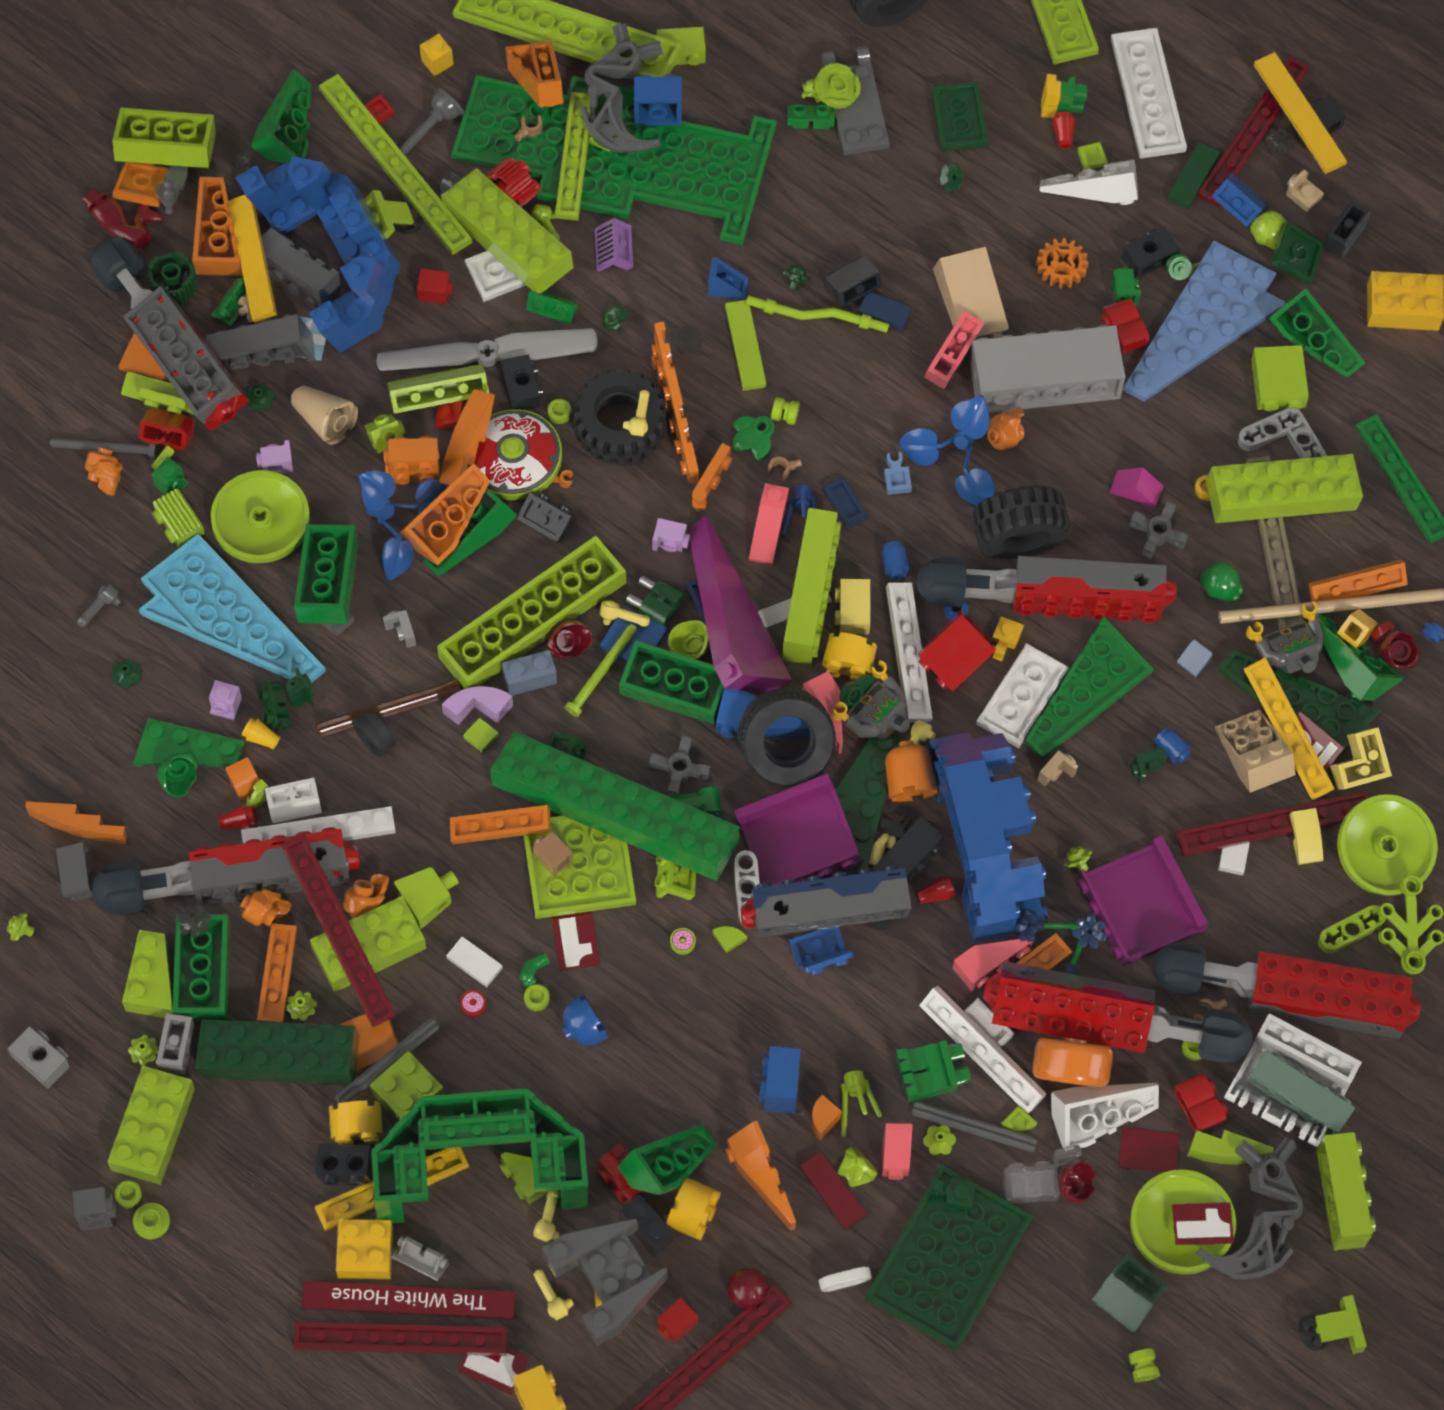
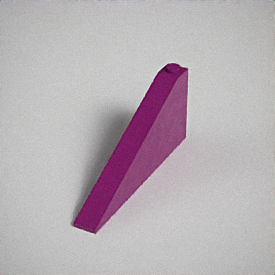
M705 516L689 528L688 533L690 534V544L714 668L725 689L766 693V691H771V689L783 688L792 681V678L709 517Z

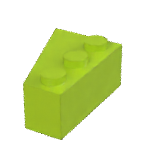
M139 930L122 1000L126 1012L165 1018L166 1013L173 1014V989L169 949L165 934Z

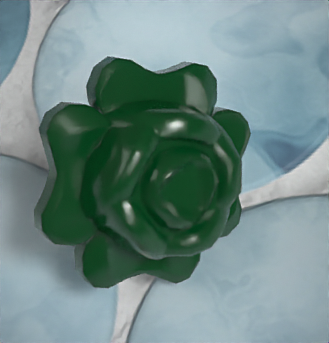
M790 265L788 270L782 271V274L787 276V279L790 281L788 288L794 290L798 289L799 283L810 280V277L806 276V269L802 268V266Z

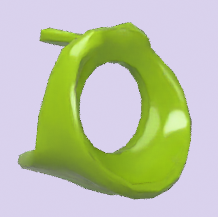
M851 1146L845 1151L843 1162L838 1168L837 1174L846 1177L850 1187H855L873 1181L878 1171L859 1149Z

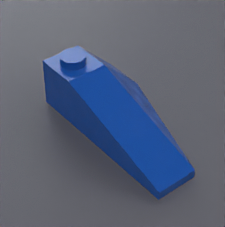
M724 689L716 720V732H719L720 735L726 738H738L741 716L747 709V706L751 704L750 702L754 701L757 696L741 690ZM788 716L774 721L766 730L764 738H809L810 730L806 722L801 718Z

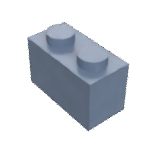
M550 650L502 663L503 678L508 694L511 696L557 684L556 669Z

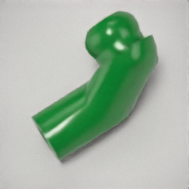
M545 952L527 960L523 964L519 977L523 981L524 986L534 985L537 981L534 976L536 971L550 964Z

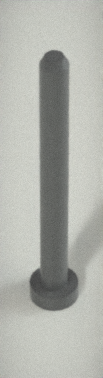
M52 438L50 440V445L55 448L98 451V447H102L119 453L149 455L150 459H156L158 454V444L142 445Z

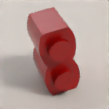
M1130 298L1104 307L1101 323L1102 325L1116 326L1121 354L1148 345V331Z
M149 409L140 422L138 438L150 444L162 443L172 449H185L194 435L195 420L182 414L171 415L161 409Z
M1201 1073L1175 1085L1173 1089L1174 1094L1195 1133L1196 1131L1204 1133L1225 1123L1228 1110L1222 1100L1218 1101L1214 1094L1216 1087L1210 1077L1206 1078L1204 1073Z

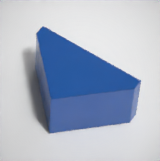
M712 258L708 295L739 300L745 299L748 277L718 258Z

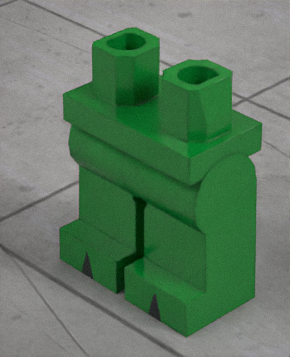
M947 1040L919 1048L896 1050V1061L908 1104L948 1092L958 1091V1086L971 1081L968 1066L956 1069L953 1066V1061L962 1060L965 1057L961 1043L948 1045Z

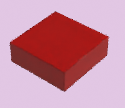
M382 94L364 104L379 124L395 115V110Z

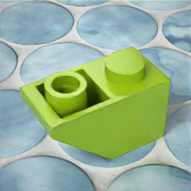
M507 1152L501 1154L502 1164L499 1166L506 1178L512 1177L516 1183L513 1187L521 1200L525 1198L531 1204L547 1194L548 1191L535 1192L531 1157Z

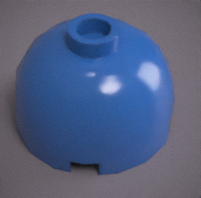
M583 993L568 1003L564 1009L563 1019L565 1025L561 1028L568 1040L574 1038L580 1045L594 1046L605 1041L609 1036L595 1010L590 1007L589 1000Z

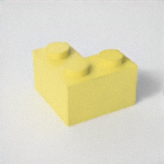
M1379 727L1348 734L1347 737L1353 759L1330 765L1337 790L1355 787L1392 776Z

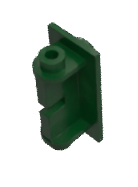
M296 668V676L286 683L289 703L294 708H299L308 702L311 707H314L312 697L315 694L311 688L313 684L306 673L302 675L298 668Z
M267 678L258 691L259 701L262 702L264 709L263 722L272 731L275 727H279L280 730L288 729V724H290L287 706L278 707V704L286 703L284 686L280 684V681L270 682V678Z

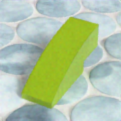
M1224 1130L1221 1139L1196 1131L1187 1156L1218 1164H1248L1235 1153L1236 1147L1243 1140L1249 1143L1262 1156L1272 1154L1274 1147Z

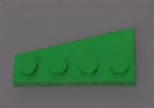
M148 718L133 764L134 767H143V765L159 767L166 758L173 754L192 752L198 760V765H205V767H228L240 761L245 742Z

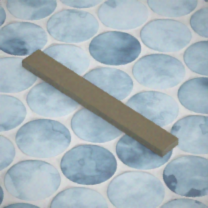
M1270 456L1247 458L1245 463L1271 461ZM1283 517L1257 519L1274 606L1300 603ZM1302 615L1277 618L1279 630L1304 620Z

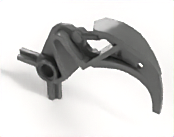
M620 22L617 23V26L613 27L617 43L615 48L591 65L585 72V81L589 86L588 94L590 96L591 115L589 116L586 106L580 107L585 127L597 144L613 152H637L660 146L659 139L640 140L627 131L622 120L623 95L620 88L600 78L634 79V76H637L641 69V60L661 55L663 51L660 41L637 46L636 43L630 41L626 23L621 24ZM629 54L632 55V56L629 57V58H626V59L623 58L625 55H629ZM605 95L607 101L598 116H596L597 99L599 96Z
M1284 1137L1272 1154H1265L1263 1156L1245 1140L1236 1147L1235 1153L1253 1167L1249 1174L1251 1191L1288 1205L1289 1210L1262 1212L1254 1215L1246 1242L1232 1255L1217 1257L1208 1253L1202 1247L1199 1248L1196 1254L1217 1271L1230 1276L1229 1278L1250 1280L1268 1275L1283 1266L1293 1253V1249L1288 1244L1279 1252L1288 1231L1294 1226L1293 1221L1297 1220L1303 1212L1302 1200L1284 1164L1297 1147L1292 1139L1289 1140L1287 1137ZM1267 1166L1270 1167L1272 1171L1271 1177L1266 1172ZM1275 1223L1280 1230L1273 1250L1270 1226ZM1242 1262L1246 1264L1245 1268L1242 1267Z

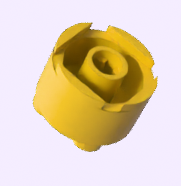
M840 632L839 637H834V633H831L828 638L822 665L826 668V672L829 671L832 677H840V674L850 676V680L855 682L860 676L871 674L877 645L873 642L872 646L866 643L867 638L859 635Z
M351 1101L339 1103L338 1109H335L333 1105L329 1107L332 1140L344 1145H354V1140H364L366 1144L380 1142V1136L383 1135L380 1102L374 1101V1106H368L367 1101Z
M687 1178L677 1194L674 1208H671L666 1224L672 1229L701 1241L707 1228L705 1226L707 1221L711 1222L715 1214V1206L721 1192Z

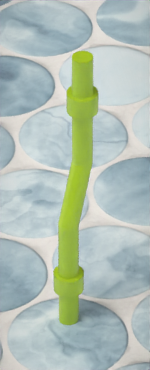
M748 295L746 301L747 305L764 309L763 312L769 314L774 312L799 320L834 317L858 324L860 328L867 330L872 328L887 333L889 323L871 319L872 316L862 313L861 316L837 308L801 311L777 304L772 299L767 298V300H763Z

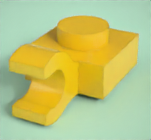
M1004 617L1000 618L992 637V641L997 643L993 659L1002 662L1008 647L1015 650L1024 628L1023 624Z

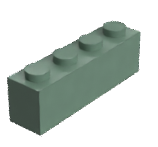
M1267 1050L1247 1081L1248 1084L1297 1114L1305 1121L1312 1122V1125L1315 1127L1318 1125L1319 1130L1322 1131L1325 1126L1328 1127L1325 1132L1327 1135L1339 1134L1355 1109L1347 1098L1333 1094L1324 1083L1313 1081L1307 1077L1305 1071L1298 1067L1293 1068L1285 1063V1059L1274 1052L1271 1054Z

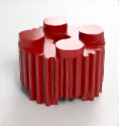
M507 157L486 174L487 178L520 207L535 197L541 190L538 182L527 173L529 172V167L523 160L517 162L513 158Z

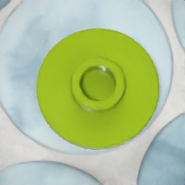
M147 1203L135 1212L133 1226L137 1234L142 1238L157 1239L167 1232L170 1226V1216L162 1205Z

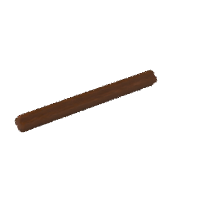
M457 680L445 682L317 723V730L319 735L324 737L352 728L354 719L361 716L366 710L370 709L380 718H384L450 697L461 691Z

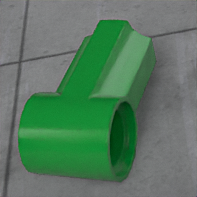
M716 787L702 788L697 793L671 796L673 799L716 817L722 815L719 789Z

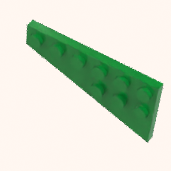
M1105 617L1101 620L1095 633L1092 634L1088 644L1078 656L1058 691L1052 697L1049 705L1025 740L1027 746L1041 761L1153 673L1154 669Z

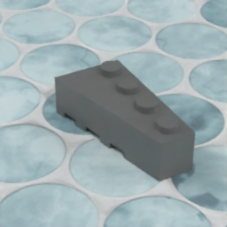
M272 228L261 237L267 267L271 276L278 282H284L294 295L297 296L299 294L311 309L314 310L327 301L333 302L342 296L338 271L333 268L328 271L324 267L325 263L318 258L313 261L306 250L303 248L296 250L291 240Z
M289 314L279 319L263 320L258 324L241 325L236 329L219 330L214 334L206 335L207 344L226 370L248 368L249 363L268 366L271 361L285 360V364L295 363V358L306 357L307 361H315L313 334L298 315Z

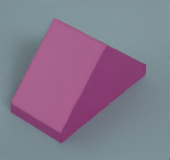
M1144 468L1117 470L1110 493L1156 508L1163 485Z

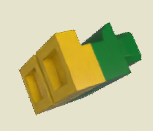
M1047 74L1041 97V117L1054 118V115L1060 112L1082 113L1084 101H1086L1087 85L1075 84V77H1071L1068 82L1056 81V75Z

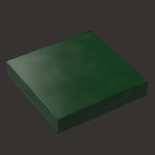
M1286 221L1282 223L1270 263L1308 286L1313 282L1324 243Z

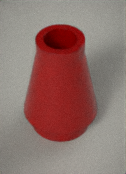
M1070 112L1057 113L1054 115L1052 124L1057 137L1058 147L1061 149L1071 148L1075 119Z
M244 804L225 814L218 815V822L221 830L250 829L253 825H257V816L253 805L247 806Z
M941 876L923 888L916 890L921 904L950 900V897L955 896L949 876L945 878Z

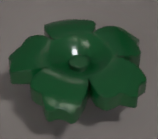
M615 303L612 308L609 307L604 311L603 316L605 318L602 322L606 330L611 328L618 331L622 327L621 322H624L625 318L628 317V312L623 310L624 308L620 303Z

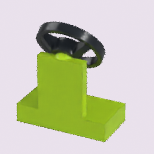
M372 190L365 198L386 239L394 231L408 235L415 233L422 226L423 218L421 216L419 224L413 219V213L410 209H416L410 203L384 201L379 190ZM394 224L412 225L415 228L401 230Z
M1353 1295L1342 1297L1339 1302L1341 1311L1318 1316L1308 1314L1301 1318L1298 1326L1299 1334L1303 1343L1309 1349L1320 1351L1328 1346L1329 1341L1348 1337L1352 1354L1361 1353L1365 1350L1367 1345ZM1304 1323L1309 1327L1308 1333L1311 1337V1342L1305 1334ZM1319 1339L1323 1343L1321 1347L1316 1346Z

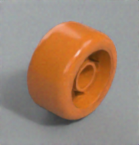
M1041 1037L1035 1045L1032 1071L1033 1075L1038 1079L1092 1087H1105L1110 1080L1113 1053L1112 1049L1108 1046L1087 1043L1086 1040L1064 1038L1063 1040Z

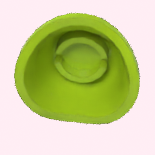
M698 620L676 625L668 637V646L671 652L696 660L703 658L710 649L706 625Z

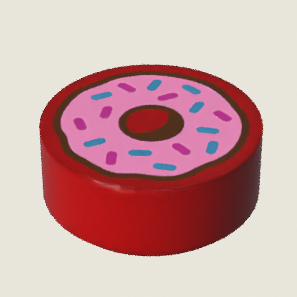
M1391 621L1384 622L1371 633V637L1378 644L1386 634L1395 631L1396 628Z
M477 990L465 992L460 1000L461 1010L469 1017L480 1016L486 1009L485 996Z

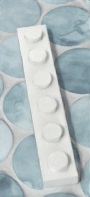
M888 583L886 592L900 686L907 703L905 706L908 714L907 719L910 723L917 720L930 722L932 720V711L926 672L918 662L921 659L918 653L922 650L912 583Z
M391 806L241 830L243 844L251 839H259L260 841L270 840L273 836L284 835L286 837L296 836L297 833L302 831H309L311 833L321 832L324 828L328 827L342 829L345 841L396 832Z
M939 986L934 987L919 1006L956 1043H961L963 1050L1027 1113L1032 1112L1045 1097L1046 1093Z

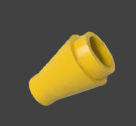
M250 718L242 732V736L246 737V741L269 747L272 750L276 748L281 738L259 719L255 720L253 718Z

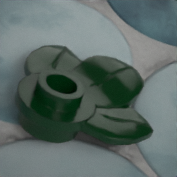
M865 674L860 676L855 682L850 681L842 687L840 701L846 704L847 712L853 706L860 703L863 695L874 683L875 677Z

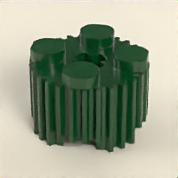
M180 251L173 253V255L168 253V255L163 254V257L155 256L154 260L150 261L151 264L148 265V281L151 291L154 292L161 286L180 307H183L187 303V299L191 300V296H194V292H197L196 288H198L197 275L192 261L190 262L189 256H185V253L181 254Z

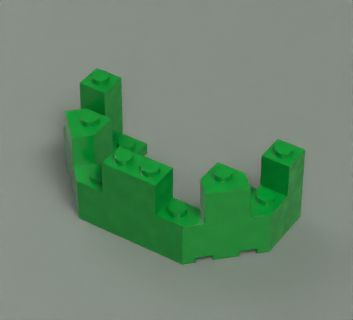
M527 1088L421 1096L408 1114L403 1116L389 1131L385 1139L372 1150L377 1220H391L392 1224L404 1223L403 1202L428 1200L426 1150L530 1142L535 1192L560 1190L561 1210L588 1208V1180L584 1134L576 1127L573 1128L550 1106L537 1099L535 1094Z

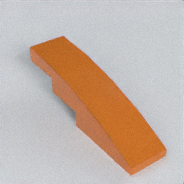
M473 390L453 431L444 458L439 482L446 485L452 484L467 469L468 464L472 465L475 462L479 441L485 442L495 394Z
M26 801L25 807L28 814L53 828L100 842L127 845L128 835L125 826L104 825L101 815L80 814L76 804Z

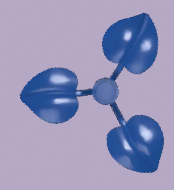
M983 395L961 401L953 407L950 416L951 422L959 430L955 436H951L942 443H937L938 436L936 432L929 428L921 427L904 434L899 442L905 454L914 463L922 466L933 464L939 457L938 448H942L951 442H954L957 448L966 450L963 468L965 474L959 475L956 478L955 487L962 499L976 506L983 499L993 496L995 492L994 480L987 470L978 467L970 471L968 470L970 455L973 450L971 445L976 439L983 437L989 428V411Z
M382 471L363 472L358 474L361 482L362 498L367 514L378 518V523L383 524L396 536V538H389L386 541L382 555L386 579L393 580L411 566L414 550L410 542L402 540L401 534L385 520L394 515L395 508H419L420 514L446 488L438 480L426 479L419 484L416 490V504L392 503L388 499L395 492V482L392 476Z

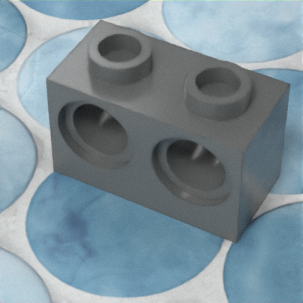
M104 1187L72 1191L74 1216L82 1231L113 1226L112 1218L117 1217L116 1205L113 1202L112 1195H108Z

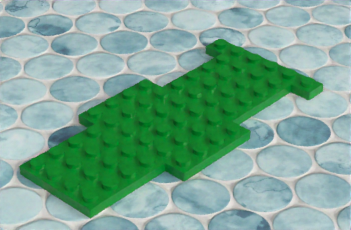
M476 75L452 151V159L491 168L496 167L507 157H511L517 162L523 160L529 167V172L527 173L531 177L541 179V190L537 193V199L556 203L571 92L588 93L589 86L585 78L572 76L567 95L562 94L563 104L552 107H539L521 85ZM614 85L620 88L623 95L622 120L627 131L636 139H659L660 146L637 152L619 153L608 152L589 143L580 209L628 220L633 202L638 200L723 219L725 221L720 240L743 245L777 121L754 116L749 136L685 121L681 122V126H635L634 89ZM605 95L599 96L597 99L596 116H598L607 101ZM538 115H540L543 127L541 133L534 137L526 136L520 142L516 141L514 136L521 129L522 117H525V125L533 128L538 125Z

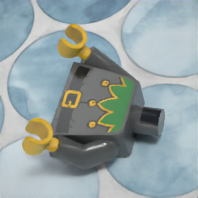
M1312 601V612L1305 609V604L1302 607V616L1308 619V623L1303 620L1261 636L1263 625L1260 622H1256L1254 628L1257 632H1254L1251 626L1246 631V636L1250 640L1256 641L1257 644L1255 646L1262 659L1266 657L1269 665L1278 667L1290 674L1301 669L1305 673L1314 671L1316 663L1319 661L1318 653L1322 651L1324 638L1319 620L1315 618L1318 607L1314 601Z
M883 661L878 662L879 666L883 669L882 672H877L873 666L871 669L872 676L877 679L881 678L883 682L877 681L863 695L860 703L853 706L848 712L847 706L843 702H837L836 708L842 713H838L835 709L831 711V717L834 720H843L844 725L861 738L879 737L886 739L895 730L905 733L910 727V721L907 719L908 714L905 709L907 703L904 694L893 677H888L886 674L887 665Z

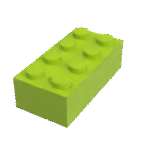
M120 108L112 140L114 159L121 162L209 168L216 137L214 115Z
M403 896L349 921L374 973L426 949L425 938ZM325 933L310 939L312 950L333 992L335 993L351 985Z
M142 1065L107 1161L111 1171L161 1185L195 1090L191 1079Z
M1355 1132L1324 1135L1316 1149L1333 1251L1363 1248L1371 1239L1376 1226L1373 1216H1370L1368 1206H1371L1370 1192L1365 1191L1364 1181H1366L1367 1177L1365 1166L1360 1164L1359 1156L1362 1155L1361 1142L1356 1140Z

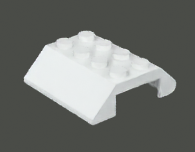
M1268 1014L1224 1098L1233 1103L1239 1098L1238 1106L1242 1108L1246 1105L1247 1101L1254 1103L1253 1114L1258 1115L1260 1110L1264 1111L1261 1118L1280 1128L1283 1122L1287 1125L1284 1130L1290 1132L1294 1125L1301 1128L1299 1138L1304 1140L1306 1135H1309L1308 1143L1318 1147L1328 1127L1325 1126L1322 1131L1319 1130L1318 1125L1315 1127L1312 1125V1122L1305 1121L1297 1114L1248 1084L1247 1081L1250 1074L1267 1050L1271 1054L1274 1052L1285 1059V1063L1293 1068L1298 1067L1305 1071L1307 1077L1313 1081L1324 1083L1333 1094L1344 1096L1362 1062L1287 1022Z

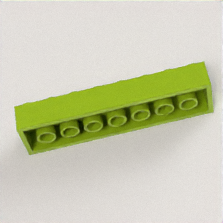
M595 536L437 646L439 659L464 689L479 687L502 671L503 662L522 657L549 638L559 623L567 619H576L626 584V570L599 538Z

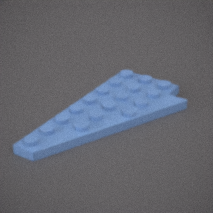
M1213 241L1126 382L1123 391L1145 402L1271 317L1285 304V301L1267 292L1277 273Z

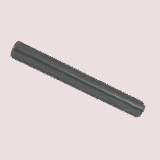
M432 1018L427 1020L335 1096L338 1103L352 1101L406 1052L413 1051L439 1029L436 1021Z
M915 1101L913 1105V1116L1028 1152H1034L1036 1148L1037 1138L920 1101Z

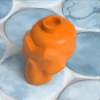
M1021 407L1003 411L990 420L987 437L995 449H1012L1023 439L1024 428L1021 424V417L1025 414Z
M98 447V451L92 450L87 455L84 465L85 470L89 472L87 479L98 482L100 490L109 496H114L117 484L120 482V473L123 466L115 456H112V450Z
M375 874L371 876L370 882L356 880L354 886L348 888L345 893L343 903L345 911L352 918H356L382 906L388 887L389 876Z
M262 888L255 891L252 896L247 893L240 905L244 909L242 911V918L254 926H260L262 923L270 926L274 918L280 919L290 911L291 903L281 899V894L273 892L268 888Z

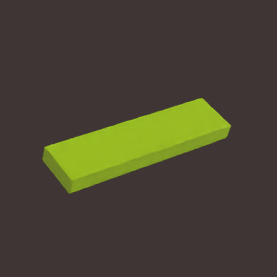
M747 300L725 303V311L742 391L766 387V379L750 305L746 304Z

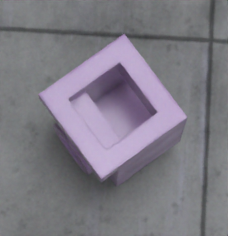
M285 440L284 445L270 444L260 448L261 452L256 453L257 465L262 467L263 470L280 474L293 473L289 440Z
M658 518L652 539V550L657 551L658 547H662L668 552H682L683 548H688L690 534H687V524Z
M215 680L209 696L210 714L234 720L242 699L239 687Z

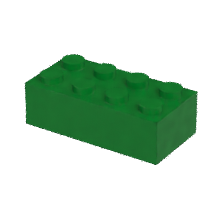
M306 524L294 604L298 623L348 624L359 545L355 525Z
M636 640L619 684L620 695L711 724H715L725 689L714 665Z
M228 914L176 915L172 1012L174 1015L192 1017L193 1022H201L202 1019L228 1021L231 923Z

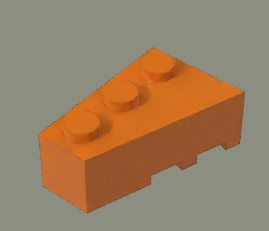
M552 41L506 47L508 71L539 107H552L563 104L561 78Z

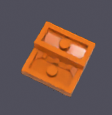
M366 1014L340 1024L343 1026H355L360 1035L355 1075L370 1068L399 1044L390 1020L372 1028Z

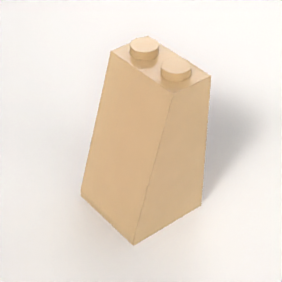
M986 247L940 258L933 271L953 328L963 311H966L984 322L975 340L983 337L993 339L1004 336L1003 334L1009 330Z

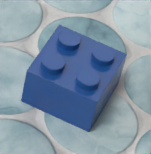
M650 75L634 76L635 126H681L682 77H675L673 75H666L664 77H652Z
M770 1046L769 1055L764 1054L762 1077L767 1079H761L759 1101L764 1103V1111L795 1114L801 1049Z

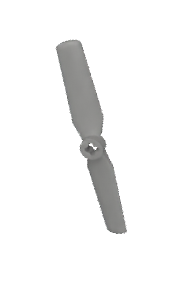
M593 328L519 332L494 339L495 342L491 340L481 341L479 344L455 342L381 352L377 355L376 364L381 371L458 366L475 361L484 367H490L503 359L529 354L530 361L594 352L597 349L598 339ZM485 350H489L490 357H485Z

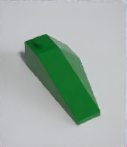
M295 69L291 71L259 124L251 146L266 160L284 164L290 163L292 156L305 159L309 149L306 131L310 129V122L307 121V110L310 109L311 83Z
M1306 288L1294 295L1269 318L1285 339L1296 346L1302 345L1305 352L1345 378H1348L1365 364V361Z
M486 488L457 547L439 565L434 564L427 558L423 562L439 577L499 535L517 514Z
M1326 614L1315 615L1316 620H1319L1323 633V644L1344 685L1351 690L1350 694L1355 699L1360 701L1375 700L1403 680V677L1393 667L1387 665L1381 657L1377 660L1366 651L1369 647L1365 644L1355 648L1338 635L1337 632L1341 626Z
M701 1124L633 1149L618 1166V1169L631 1188L661 1195L677 1189L717 1144L704 1125Z

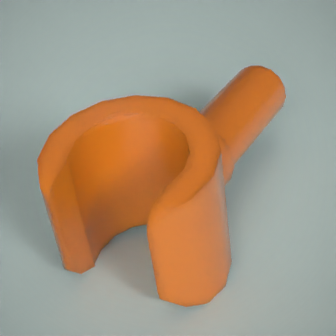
M564 470L560 476L555 477L553 482L559 483L562 488H569L572 485V481H566L563 478H572L573 472Z

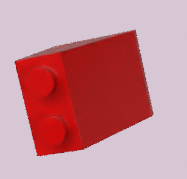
M961 609L918 653V656L921 658L918 662L927 672L932 670L938 676L935 680L942 688L946 690L949 687L954 691L996 651V645Z

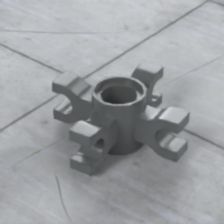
M1167 501L1161 516H1155L1152 519L1145 517L1137 511L1134 512L1129 527L1147 533L1148 541L1143 548L1142 557L1151 560L1156 547L1166 542L1183 551L1189 535L1171 529L1170 520L1175 512V504ZM1153 529H1162L1164 533H1157Z
M681 737L678 753L673 754L670 758L651 753L649 769L669 773L671 778L668 788L669 797L679 795L681 783L688 780L689 777L708 782L710 766L693 764L688 756L692 740L690 737ZM677 764H682L686 768L682 771L675 770L673 767Z

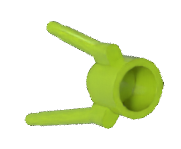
M863 1071L846 1073L843 1076L845 1083L840 1085L842 1091L841 1135L843 1137L847 1133L848 1093L852 1097L858 1096L862 1113L866 1115L867 1109L863 1096L866 1092L877 1117H882L879 1106L870 1089L869 1081L865 1080Z

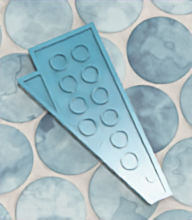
M199 534L195 535L141 578L142 583L155 596L138 609L143 617L287 679H292L296 676V668H298L302 675L306 673L311 682H314L326 672L325 667Z

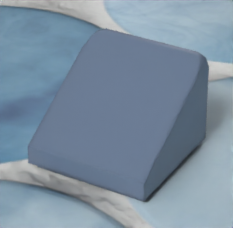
M1193 639L1176 663L1196 678L1211 661L1213 653Z

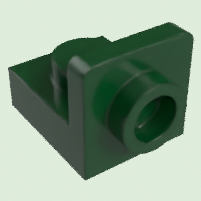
M551 733L547 743L548 746L584 760L587 746L577 736Z
M1165 748L1135 754L1130 768L1133 778L1137 777L1139 785L1145 782V770L1153 772L1165 765L1167 759Z

